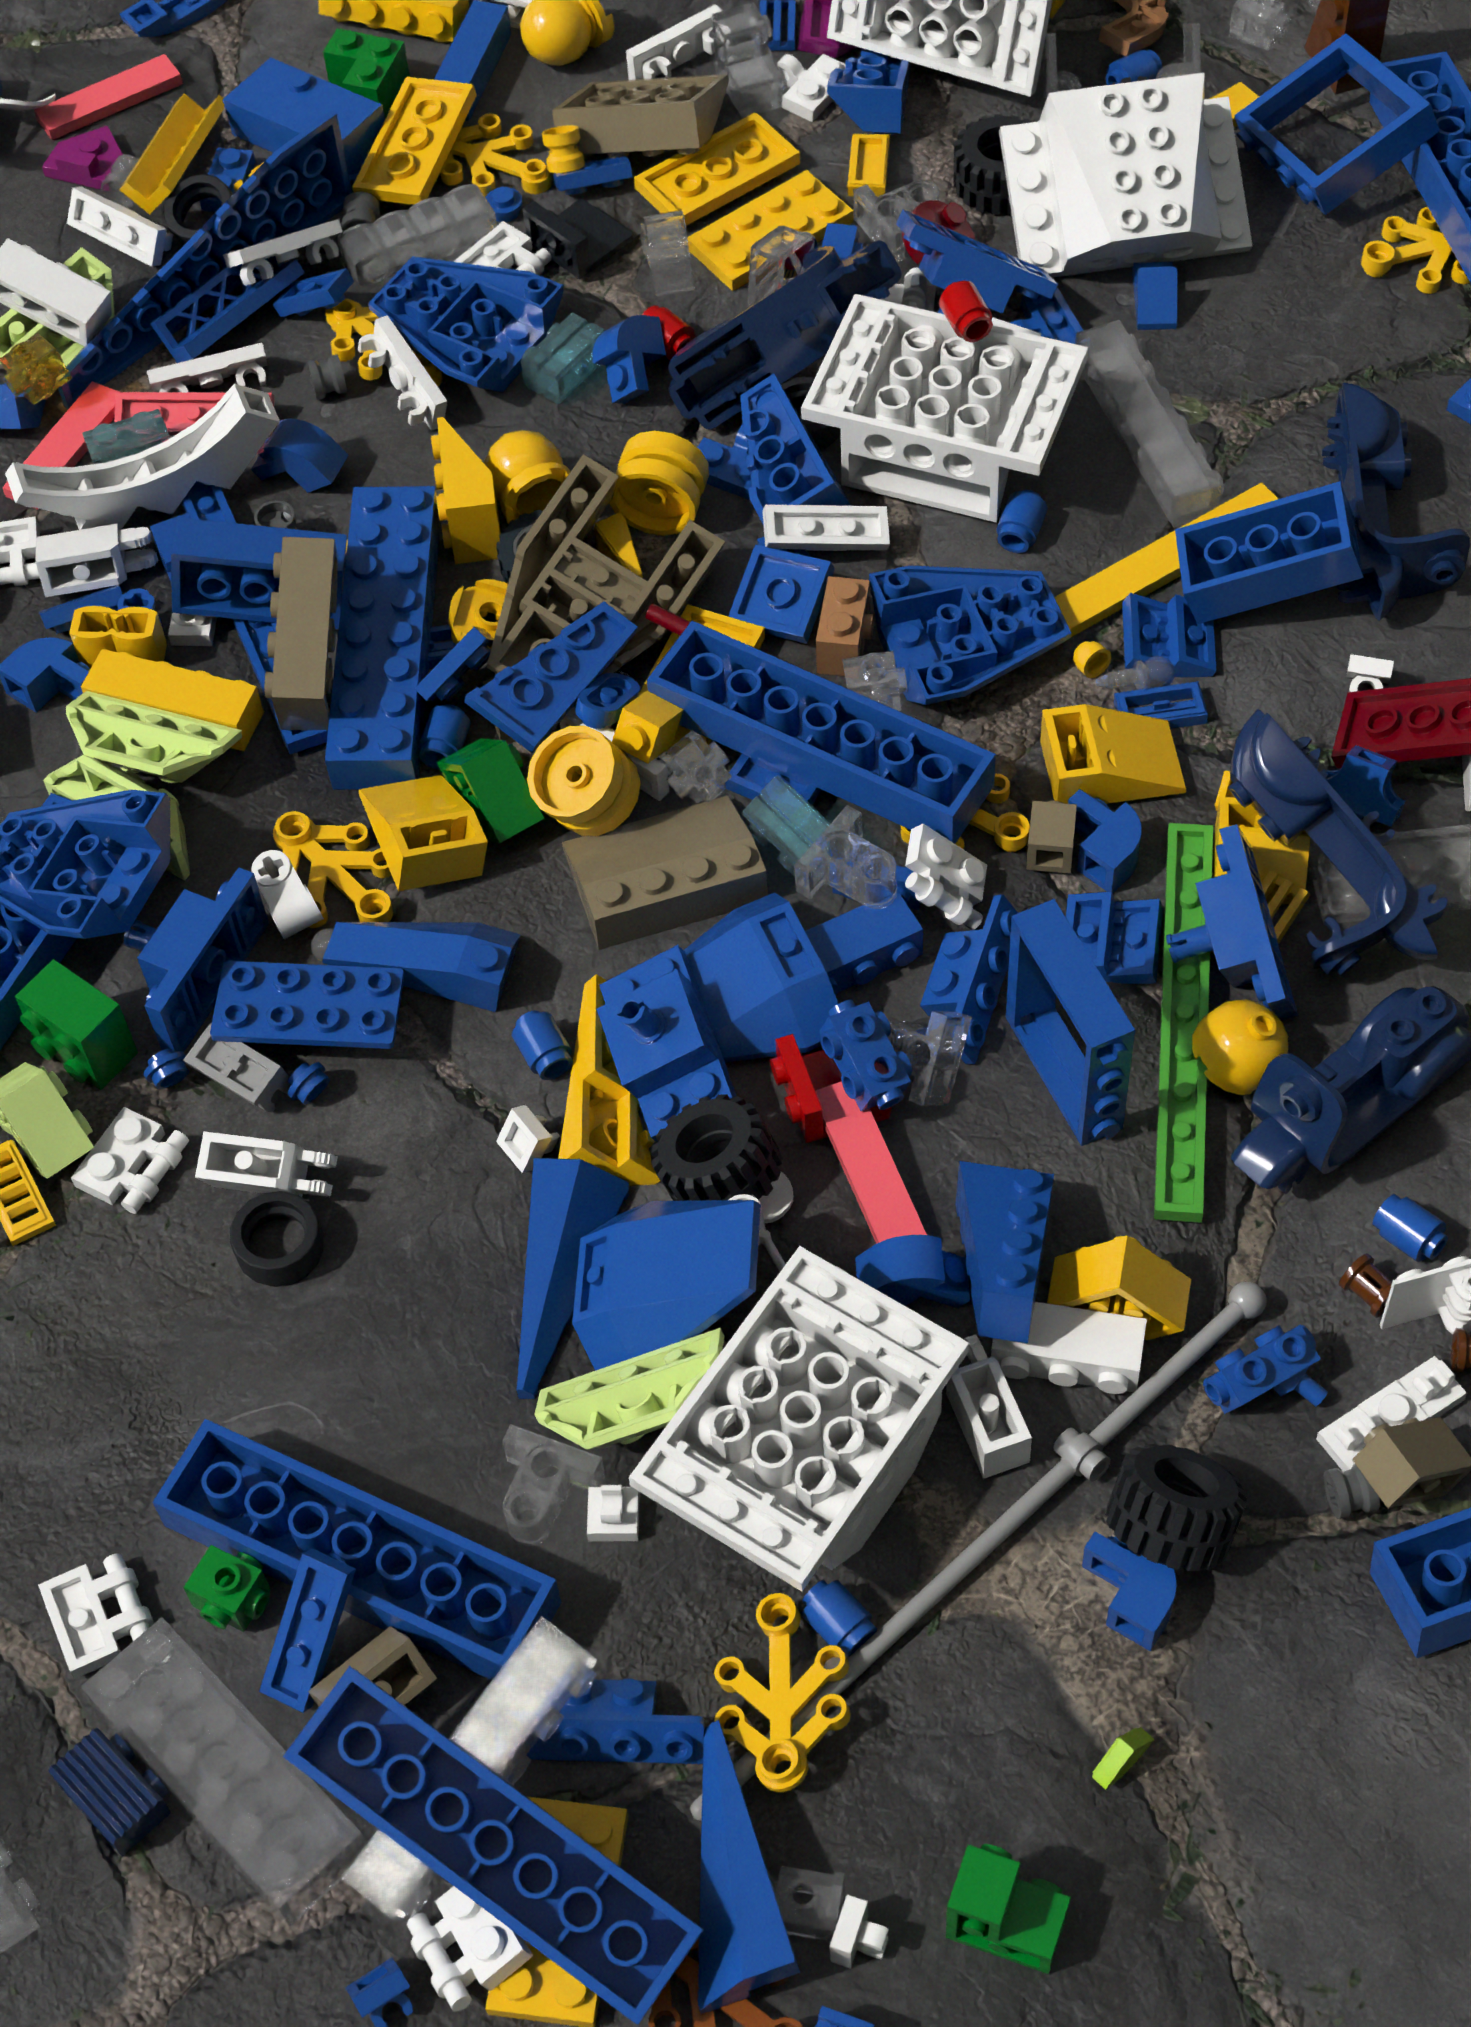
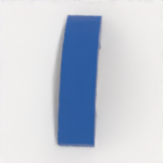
M141 0L119 14L121 19L139 37H154L178 31L203 19L227 0H162L158 4L154 0Z

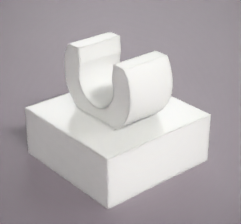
M172 613L168 633L171 646H212L217 617Z
M1351 654L1346 677L1354 679L1350 684L1349 692L1358 691L1359 685L1363 683L1371 684L1374 689H1382V683L1389 684L1394 661Z
M526 1105L511 1109L496 1140L522 1173L532 1171L533 1158H542L544 1154L552 1152L560 1137L557 1132L550 1134L544 1127L545 1117L535 1116Z
M622 1485L589 1487L587 1514L588 1542L638 1541L640 1493L633 1487H622Z
M850 1895L846 1896L830 1944L831 1962L851 1968L857 1950L871 1957L882 1959L889 1939L887 1936L889 1929L873 1922H867L868 1901Z

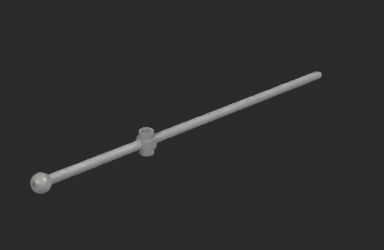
M1240 1282L1233 1286L1228 1297L1229 1304L1090 1434L1084 1432L1080 1434L1074 1428H1068L1061 1433L1053 1447V1450L1061 1456V1461L848 1658L849 1671L846 1676L839 1681H827L792 1720V1737L816 1714L817 1703L823 1696L827 1694L840 1695L1074 1475L1079 1477L1084 1475L1091 1482L1098 1480L1110 1465V1458L1102 1452L1103 1448L1241 1319H1254L1261 1315L1267 1303L1264 1291L1254 1282ZM770 1731L765 1735L768 1740H770ZM749 1751L734 1764L740 1786L756 1773L755 1764L757 1758ZM702 1794L691 1805L692 1816L698 1821L702 1820Z

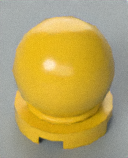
M532 0L525 8L520 22V31L523 44L531 56L544 64L560 66L576 61L587 51L588 46L596 48L611 39L614 33V20L612 13L606 17L599 0Z
M527 430L503 434L490 447L484 460V464L492 472L496 499L500 502L501 513L507 523L518 519L519 515L524 513L529 514L534 512L533 510L540 509L543 511L571 472L567 466L563 465L560 451L550 440L540 432Z

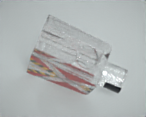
M778 226L751 246L747 309L805 270L803 267V257L809 251L817 249L818 246L817 240L811 233L800 232L787 226Z

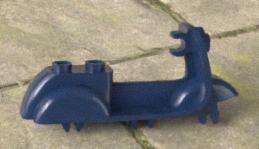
M881 240L873 242L842 261L833 246L809 251L803 257V267L805 269L803 272L733 319L712 327L681 348L669 362V372L673 378L669 386V393L680 413L688 419L697 417L705 429H713L741 411L740 395L773 373L782 384L827 354L854 294L883 299L891 294L888 289L900 280L901 269L887 244Z
M1343 382L1341 389L1339 388L1335 417L1327 420L1326 426L1331 428L1328 430L1327 436L1334 440V444L1327 445L1322 449V456H1326L1323 458V466L1337 470L1338 482L1341 481L1352 509L1364 578L1337 585L1339 590H1343L1338 593V600L1343 603L1368 600L1376 619L1380 621L1391 612L1398 599L1441 591L1456 583L1466 569L1465 565L1470 548V538L1467 532L1462 529H1448L1415 537H1391L1386 490H1401L1403 478H1409L1411 475V453L1404 452L1408 438L1407 422H1400L1398 410L1380 400L1369 390L1355 384Z
M1257 709L1244 724L1236 739L1230 770V778L1233 783L1228 787L1243 807L1246 808L1251 804L1262 818L1257 822L1273 842L1280 838L1284 844L1289 845L1302 833L1306 832L1360 895L1370 910V916L1367 919L1341 931L1335 919L1327 917L1324 923L1332 932V937L1327 941L1318 940L1311 931L1306 934L1307 944L1314 949L1310 959L1313 968H1322L1327 975L1336 970L1342 976L1362 959L1359 953L1378 944L1384 938L1402 954L1418 960H1436L1438 951L1426 926L1442 917L1447 906V897L1437 899L1436 903H1431L1433 894L1436 891L1435 884L1414 889L1409 880L1399 870L1393 858L1383 847L1392 841L1395 831L1390 829L1382 836H1376L1370 831V825L1379 819L1380 814L1377 810L1367 814L1363 821H1361L1317 770L1321 750L1317 748L1310 752V749L1307 747L1312 739L1310 737H1302L1292 741L1268 713L1264 714L1261 710Z
M1436 986L1423 987L1419 990L1413 987L1401 988L1387 996L1373 1008L1359 1024L1350 1040L1314 1069L1293 1054H1280L1268 1064L1251 1104V1112L1262 1122L1237 1146L1231 1155L1232 1162L1262 1188L1271 1189L1278 1186L1285 1194L1291 1190L1293 1182L1299 1184L1303 1180L1309 1167L1312 1165L1323 1174L1337 1169L1471 1059V1033L1468 1031L1469 1014L1467 1009L1448 992Z

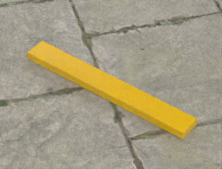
M1261 482L1182 527L1271 502L1278 498ZM1175 530L1054 597L1071 631V637L1121 610L1122 602L1130 592L1144 597L1181 576Z

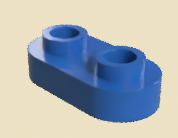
M602 674L579 693L575 713L586 726L594 729H602L613 725L619 720L622 708L638 697L640 686L634 679L623 674Z

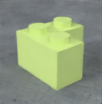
M24 1062L0 1078V1126L4 1131L13 1135L36 1172L48 1179L94 1148L87 1137L93 1130L78 1109L73 1112L70 1111L62 1098L68 1092L53 1071L48 1073L44 1067L38 1068Z

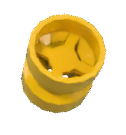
M558 126L546 129L541 133L543 145L551 149L548 151L549 156L546 159L547 168L550 173L570 172L585 166L583 153L579 151L576 145L581 139L578 126Z

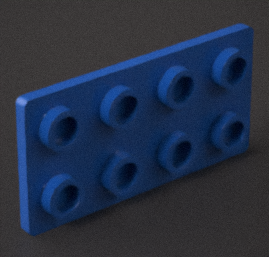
M225 961L222 967L210 1035L213 1041L391 1049L394 1047L404 972L401 968Z

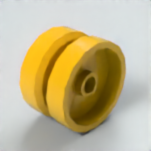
M661 431L638 433L627 441L622 451L618 470L615 473L619 477L610 505L615 513L621 512L624 515L629 526L640 531L662 536L679 534L688 521H694L700 505V497L709 477L708 462L700 449L689 440L673 433Z
M568 726L552 733L538 746L530 761L527 776L530 796L537 806L546 814L555 818L561 825L581 836H600L615 830L630 816L638 801L641 783L637 766L627 753L614 745L602 733L587 726Z

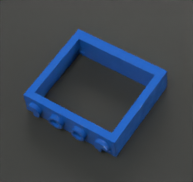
M1346 33L1234 115L1240 130L1236 135L1243 142L1246 151L1254 150L1258 159L1267 170L1273 167L1279 179L1287 188L1295 187L1301 200L1306 205L1311 202L1324 215L1328 214L1440 131L1431 104ZM1348 73L1399 117L1317 176L1268 131Z
M1055 899L1012 915L1006 1019L1080 1145H1086L1103 1137L1109 1140L1119 1130H1122L1124 1125L1135 1029ZM1056 996L1086 1044L1085 1057L1055 1008Z

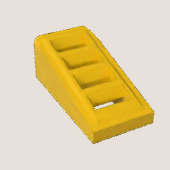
M619 512L596 522L594 530L597 551L643 578L624 515Z
M8 1140L0 1144V1186L20 1176L22 1179L0 1189V1221L12 1246H15L56 1226L15 1141ZM30 1193V1196L4 1207V1204ZM37 1207L38 1213L12 1224L11 1219Z

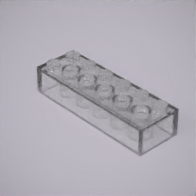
M162 1617L81 1686V1689L99 1715L126 1742L141 1762L158 1777L175 1800L289 1927L371 1853L358 1828L309 1776L283 1757L286 1753L285 1749Z

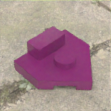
M804 0L803 15L799 28L798 50L818 55L825 54L829 57L837 58L858 48L854 45L827 38L832 0Z
M108 125L58 142L42 165L45 177L109 192L112 191L127 168L125 158Z

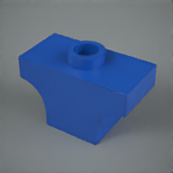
M1355 745L1347 753L1342 768L1332 771L1323 769L1320 772L1359 819H1363L1370 812L1377 810L1380 814L1377 821L1391 827L1400 817L1405 800L1401 799L1394 792L1391 784L1392 773L1397 763L1396 760Z

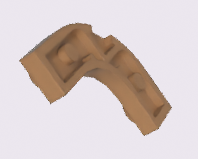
M1114 0L1126 9L1127 14L1101 27L1099 41L1111 47L1115 53L1128 56L1153 44L1162 36L1168 18V12H1166L1164 7L1166 0Z

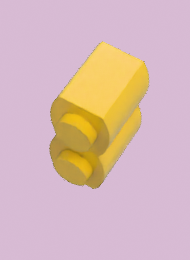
M86 606L74 611L69 633L79 662L86 664L90 669L101 649L118 653L127 652L135 657L155 662L164 661L167 642L156 611L145 607H128L115 611L104 606Z

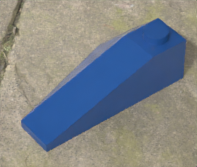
M861 48V56L858 59L850 57L845 61L844 70L836 68L831 72L827 84V94L863 132L890 136L894 135V133H901L912 62Z
M773 373L741 394L743 433L747 438L748 445L746 466L750 471L751 478L749 499L762 524L763 508L765 505L851 506L834 473L776 375Z
M336 922L323 957V963L337 966L401 968L404 972V987L496 1012L521 934L478 922Z

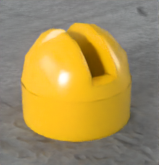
M1085 641L1080 643L1075 649L1073 661L1077 669L1086 677L1096 678L1108 668L1111 662V653L1098 642Z

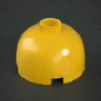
M1248 999L1226 1001L1209 1012L1198 1023L1192 1035V1052L1195 1059L1199 1056L1201 1057L1203 1064L1208 1068L1204 1074L1212 1083L1224 1091L1247 1095L1257 1089L1268 1064L1280 1054H1288V1035L1283 1022L1271 1009L1263 1004Z

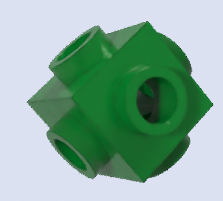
M213 1545L209 1546L183 1587L192 1606L201 1610L199 1614L204 1620L220 1629H226L230 1625L242 1632L246 1630L252 1619L257 1620L263 1614L269 1603L271 1590L262 1571L264 1567L260 1562L242 1552H238L236 1556H233Z

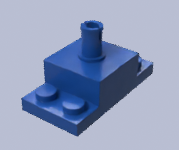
M902 209L896 224L904 233L903 238L910 242L909 246L925 253L919 269L929 282L937 287L946 289L947 286L954 282L970 281L975 284L987 306L1002 314L1015 286L1017 287V292L1035 300L1038 299L1039 294L1051 299L1058 284L1039 266ZM939 308L938 313L944 314L941 308Z
M1238 824L1219 829L1223 844L1216 845V851L1223 872L1227 871V874L1195 883L1205 917V925L1176 934L1166 935L1167 944L1171 946L1169 952L1174 963H1177L1180 960L1213 951L1219 971L1233 988L1253 982L1258 1001H1263L1264 1006L1272 1009L1280 1020L1298 1016L1252 846Z
M238 867L231 879L225 881L219 888L216 901L184 889L157 929L139 920H135L131 927L137 929V931L130 928L128 932H125L124 945L141 951L137 959L149 988L145 1009L161 1050L172 1049L173 1052H184L216 1004L223 963L225 961H245L269 925L253 872Z
M679 945L599 985L605 1005L596 1010L621 1084L638 1099L650 1137L658 1143L656 1136L660 1129L668 1126L666 1121L672 1115L677 1116L683 1111L681 1108L689 1103L691 1105L697 1104L699 1099L707 1096L711 1100L715 1099L718 1095H728L730 1099L737 1096L687 955Z

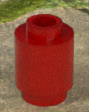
M959 281L947 286L940 296L939 306L956 335L967 342H977L985 338L993 327L992 312L975 284L970 281Z
M654 305L642 314L660 318L666 351L665 357L669 360L681 348L695 339L694 329L666 307Z

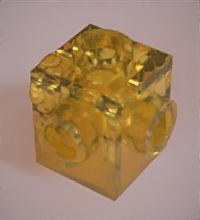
M36 333L25 342L16 344L9 353L0 358V362L7 372L3 376V380L16 397L22 394L33 405L40 400L50 397L56 389L72 379L56 348L39 333Z

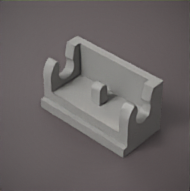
M210 1023L183 1061L257 1107L258 1105L267 1112L274 1111L275 1104L271 1102V1098L277 1089L284 1093L288 1092L291 1086L287 1082L289 1075L280 1065L242 1042L213 1041L210 1035Z

